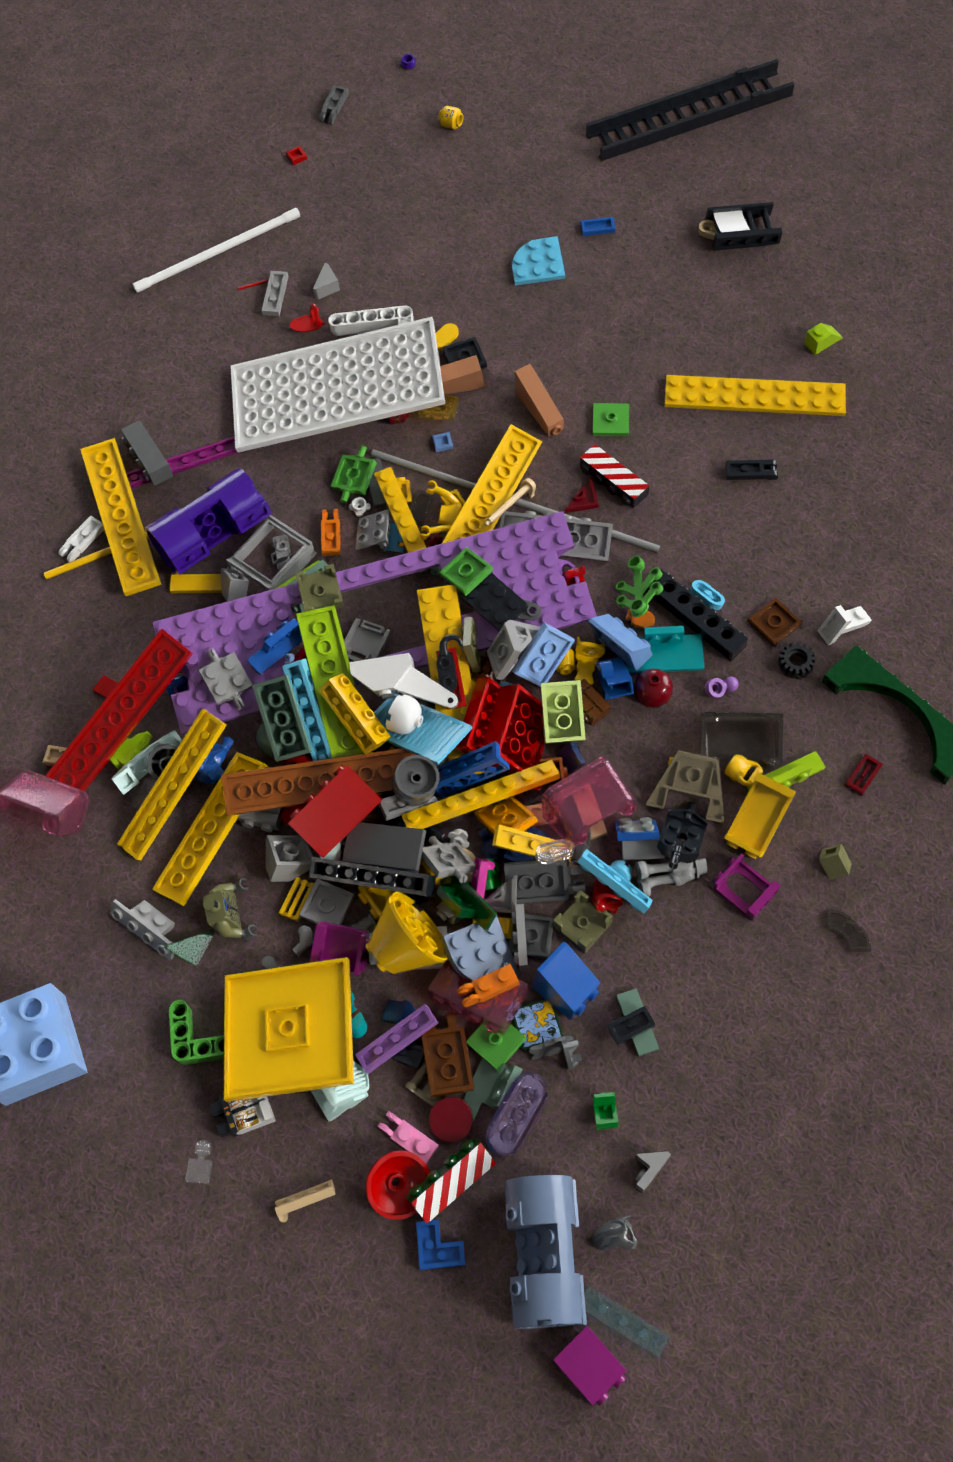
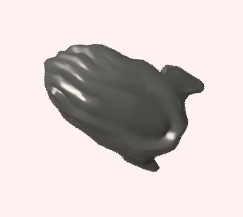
M631 1215L610 1220L598 1227L591 1240L593 1246L603 1251L614 1249L618 1246L628 1250L635 1249L637 1239L634 1237L632 1225L628 1221ZM627 1232L631 1234V1241L627 1239Z

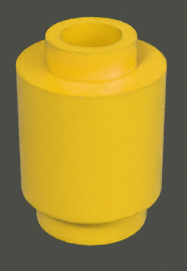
M571 647L556 669L562 675L571 674L575 670L574 651Z

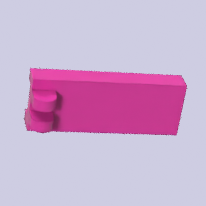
M475 858L474 864L476 867L475 872L472 874L471 887L484 899L487 871L494 869L495 864L488 859Z

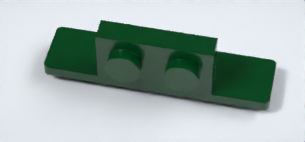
M456 876L443 878L440 882L442 886H439L436 894L442 899V903L447 905L456 917L460 919L473 918L484 930H489L497 915L496 911L467 882L460 883Z

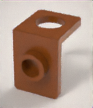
M562 757L539 759V764L552 760L554 765L559 767L561 788L565 789L564 779L568 778L567 766L563 767Z

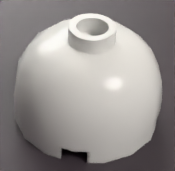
M402 693V696L398 695L389 709L388 714L391 715L390 721L386 720V728L393 733L402 735L409 734L416 727H420L423 722V716H421L422 709L418 701Z

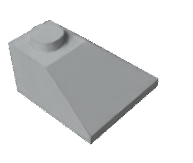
M267 835L266 870L270 882H290L310 870L313 856L308 843L300 835Z

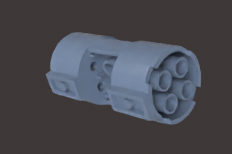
M565 1175L526 1176L506 1180L504 1184L507 1230L516 1231L515 1245L517 1247V1270L519 1276L510 1277L513 1328L534 1329L587 1325L583 1275L575 1273L571 1231V1228L579 1227L576 1180Z

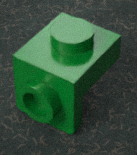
M603 1092L594 1094L593 1108L596 1129L619 1128L615 1093Z

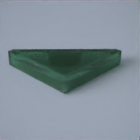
M208 930L207 932L166 944L163 948L190 964L197 966L215 932Z

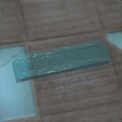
M590 1286L587 1287L584 1293L587 1314L660 1358L670 1338L668 1334Z

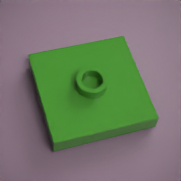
M593 403V436H629V404Z
M466 547L439 574L448 583L454 585L457 590L467 596L494 569L489 563Z
M494 1010L466 1043L499 1071L527 1038Z

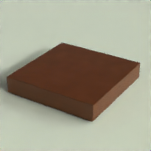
M776 597L747 620L774 647L803 623Z

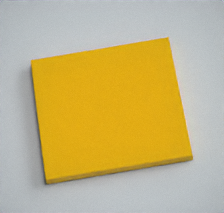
M348 957L225 975L224 1101L230 1102L354 1084L350 963Z

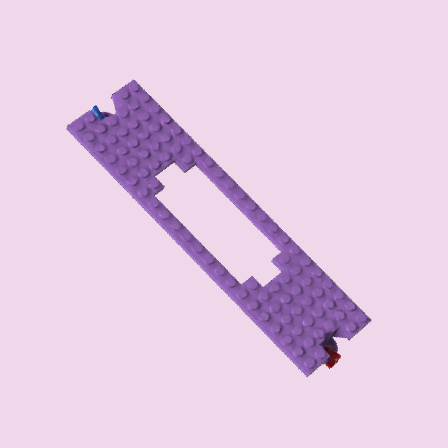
M563 511L336 572L340 592L342 593L438 566L442 570L467 547L489 563L494 569L492 573L520 598L540 606L541 616L535 621L515 619L514 621L539 627L545 622L559 630L588 622L591 618L597 617L584 578L585 566L576 568L571 562L558 559V557L570 549H574V543ZM565 566L570 568V570L562 572V569ZM298 583L153 622L156 635L162 628L193 652V655L179 671L184 673L185 676L175 677L166 688L169 696L171 695L182 734L189 731L202 709L207 710L222 722L260 712L253 688L245 691L240 696L246 705L244 708L241 706L240 710H238L233 700L217 705L199 673V669L212 662L207 651H211L214 648L219 658L235 652L252 685L284 676L285 673L282 666L289 664L286 663L285 657H282L261 675L252 668L247 660L262 648L265 642L263 639L269 633H276L278 627L287 620L289 622L294 618L291 606L302 603ZM530 609L529 613L535 614L536 610ZM475 610L472 613L461 615L462 626H464L465 617H473L477 628L476 644L478 650L489 649L499 631ZM425 645L386 655L393 656L409 653L414 660L415 669L429 666ZM353 677L355 686L360 685L361 683Z

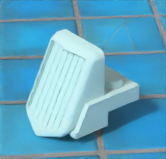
M354 1061L353 1085L311 1090L328 1121L334 1120L347 1109L353 1108L369 1096L367 1093L369 1090L368 1073Z

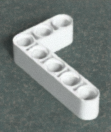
M396 306L335 313L329 317L328 321L331 333L335 336L367 333L412 322L414 319L411 307Z

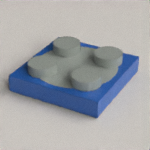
M644 817L640 818V820L622 818L619 821H615L618 841L659 839L656 820H652V818Z

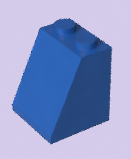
M563 942L537 969L532 989L568 1019L572 1020L575 1015L579 1017L586 1009L585 1004L589 1000L593 1002L600 993L598 991L600 981L570 946Z

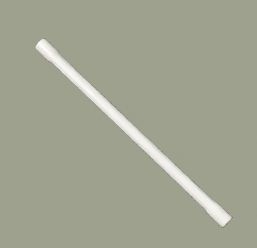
M297 208L291 209L281 216L150 277L132 283L137 293L141 292L153 284L284 223L293 221L300 217V213Z

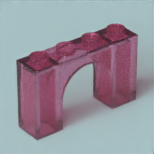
M447 959L428 988L431 1000L438 1005H447L452 1012L458 1015L460 1013L466 1015L475 1024L482 1023L493 1033L499 1032L504 1035L529 993L527 983L519 980V986L501 993L486 1002L464 1007L462 1004L464 997L458 995L457 989L463 986L466 978L460 976L451 965L449 959Z

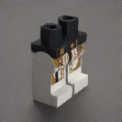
M224 1095L219 1096V1101L210 1105L214 1118L225 1114L227 1121L216 1125L220 1137L229 1135L236 1137L276 1121L267 1096L226 1102L224 1101Z

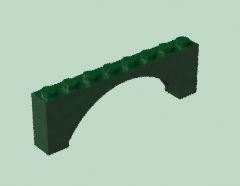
M855 645L824 675L822 683L836 695L839 692L849 690L873 691L892 697L907 706L922 722L930 738L933 766L929 772L946 785L953 778V724L946 719L943 713L931 707L927 700L915 694L911 687L904 685L895 674L888 672L880 662L871 658L864 649H860Z

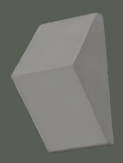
M324 263L313 288L315 299L318 300L340 291L338 279L327 263Z

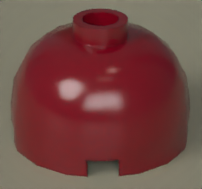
M652 668L643 671L637 677L634 685V694L638 701L646 707L656 708L662 706L672 697L673 684L666 672Z

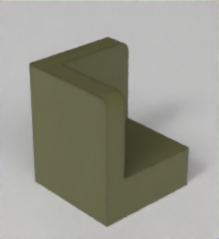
M842 844L822 849L819 861L830 880L849 875L852 863Z

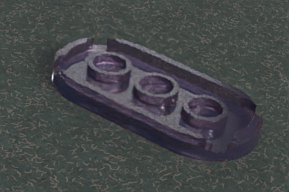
M526 1072L519 1075L513 1081L487 1129V1144L493 1153L501 1157H509L511 1154L515 1155L522 1149L548 1100V1092H546L547 1083L542 1076Z

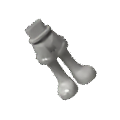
M697 859L688 864L680 861L677 869H673L674 863L671 869L669 867L670 862L662 864H646L644 861L636 862L635 869L639 877L637 878L639 890L643 889L642 892L650 897L651 888L671 883L680 886L695 878L697 879L700 875L707 874L706 859ZM669 872L668 874L649 877L650 874Z

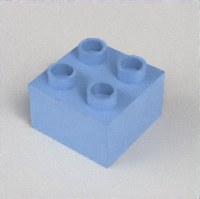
M49 983L0 1003L1 1104L7 1106L88 1073L66 997L53 984Z

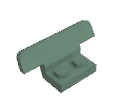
M481 1059L473 1077L474 1091L467 1092L463 1099L472 1110L473 1122L481 1103L499 1111L523 1069L515 1065L507 1066L504 1064L497 1071L486 1060Z

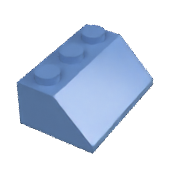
M605 614L589 620L596 639L601 643L604 642L609 650L618 657H621L635 671L652 656L651 645L645 639H639L633 629L624 627L623 622L619 618H613L611 615Z

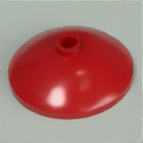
M399 1150L383 1155L373 1164L367 1175L365 1188L370 1205L379 1215L388 1219L401 1220L413 1216L417 1212L405 1197L409 1195V1191L414 1186L422 1184L427 1179L426 1177L430 1170L426 1163L412 1152ZM394 1178H398V1183L396 1185H392V1180Z

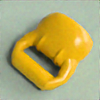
M738 754L732 757L725 769V775L731 780L749 787L753 785L757 773H763L762 767L758 763L747 760L744 756ZM750 767L756 768L748 781H745L743 778L748 770H750Z

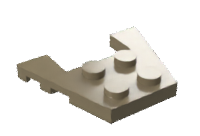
M678 750L646 805L664 809L668 789L710 798L706 819L724 823L719 759Z

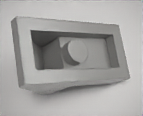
M668 1151L636 1154L635 1158L648 1168L647 1171L642 1169L635 1179L638 1181L636 1188L642 1193L670 1158L671 1154Z

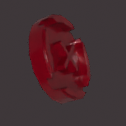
M443 1098L431 1110L429 1115L430 1127L439 1139L446 1142H457L471 1131L473 1125L472 1110L460 1098Z

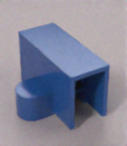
M621 657L596 662L597 675L605 700L634 694L632 678Z

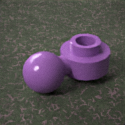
M732 676L725 678L724 681L719 678L710 679L705 684V692L710 698H719L724 695L725 691H735L739 683Z

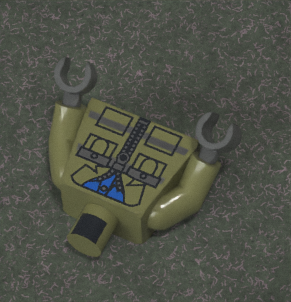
M245 878L236 881L234 884L216 885L209 891V895L203 897V907L205 908L207 922L222 937L241 938L243 936L245 940L250 941L257 936V934L251 932L257 928L255 925H250L245 930H242L236 896L233 893L234 891L241 893L249 888H244L241 883L247 881Z

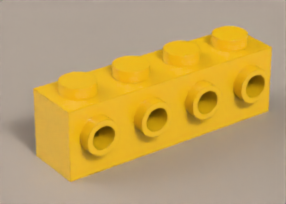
M344 673L329 679L318 690L365 755L379 748L391 737Z

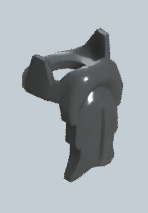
M570 1035L553 1038L529 1048V1053H532L531 1060L564 1053L569 1071L573 1070L575 1065L582 1060L581 1054H572L579 1046L578 1040H574Z

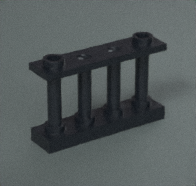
M767 202L707 208L705 220L713 221L716 229L712 244L713 251L779 244L783 234L782 228H773L769 218L774 203ZM742 211L750 230L721 232L713 213ZM762 217L766 229L756 230L753 218Z

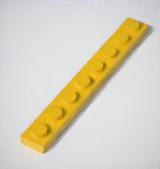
M549 760L401 814L402 820L407 828L424 829L560 779V774L553 761Z

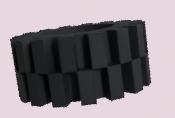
M791 642L789 646L786 645L779 657L778 664L781 666V672L785 671L784 675L788 676L789 674L791 675L790 678L793 679L794 676H797V679H801V676L806 677L807 674H810L816 657H814L815 653L814 651L811 652L812 648L810 646L806 648L807 644L803 643V646H800V642H797L796 645H794V642ZM798 655L803 658L804 664L802 666H795L790 663L789 658Z

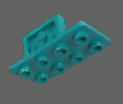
M684 626L645 627L644 637L638 638L641 640L645 639L651 645L652 656L637 671L626 663L629 673H642L652 668L660 669L664 672L704 670L701 634L684 635Z

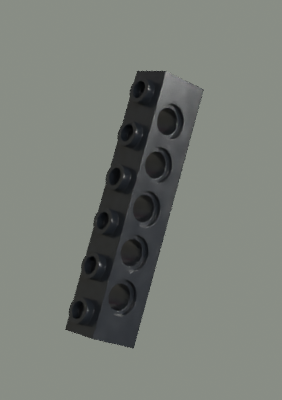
M661 569L662 577L659 580H654L652 583L660 582L663 586V591L652 598L696 634H701L703 640L729 661H732L746 648L748 642L746 635L742 631L735 629L727 619L720 617L713 608L705 605L700 597L690 593L685 585H680L675 581L671 574L665 573Z
M312 857L309 872L310 878L433 897L436 876L318 857Z

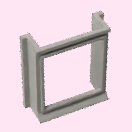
M270 515L231 558L226 559L228 564L227 568L239 570L269 591L294 577L295 573L301 572L315 557L317 552L314 551L310 540ZM275 527L301 544L302 547L270 580L243 562V560Z

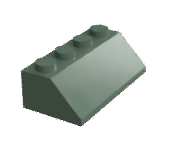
M284 675L252 685L276 762L312 752L289 676Z

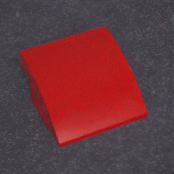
M490 677L477 678L463 721L472 725V729L455 748L467 754L496 741L500 745V756L510 767L509 770L502 772L507 775L538 765L545 745L543 735L538 750L543 731L542 703L520 684L501 687ZM496 763V764L492 765L491 767H497V766H500V765H499L498 763Z

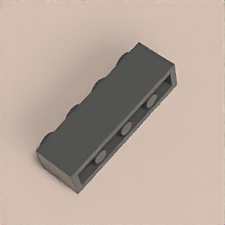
M141 421L121 429L124 436L121 439L125 447H130L128 450L132 458H137L135 461L139 469H144L142 472L147 481L151 480L155 486L173 477L168 462Z

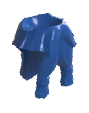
M224 737L221 745L214 744L195 774L194 779L208 784H214L220 780L221 775L224 773L220 768L221 763L233 745V740L230 737Z

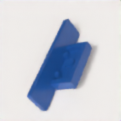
M295 618L289 622L287 620L278 627L279 630L276 633H269L263 639L265 642L262 648L247 660L259 675L302 642L299 623Z

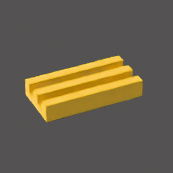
M297 877L279 914L298 922L300 919L299 914L314 883H309L307 880ZM299 883H300L301 886H300V888H299V891H298V893H297V895H296V897H295V899H294V901H293V903H292V905H291V907H290V909H289V911H288V913H287L286 910H287V908H288V906H289V904H290V902H291V900H292V898H293V896H294V894H295V891H296V889H297V887H298V885H299ZM307 886L309 888L300 904V907L296 915L294 916L292 914Z

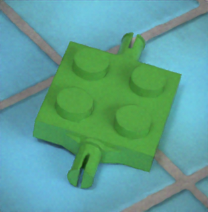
M360 445L357 455H342L331 487L333 490L343 492L340 499L342 503H347L350 494H366L377 463L374 459L364 457L367 450L365 446Z

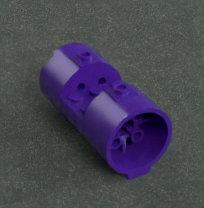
M241 468L233 470L208 486L207 493L181 510L176 507L145 527V532L152 545L176 575H180L209 556L210 549L233 534L244 533L272 514L267 501L261 493L259 494L253 485L254 482Z

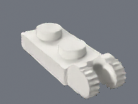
M90 516L66 540L67 542L59 549V555L64 557L73 547L74 549L67 556V560L69 562L74 561L105 530L103 523Z

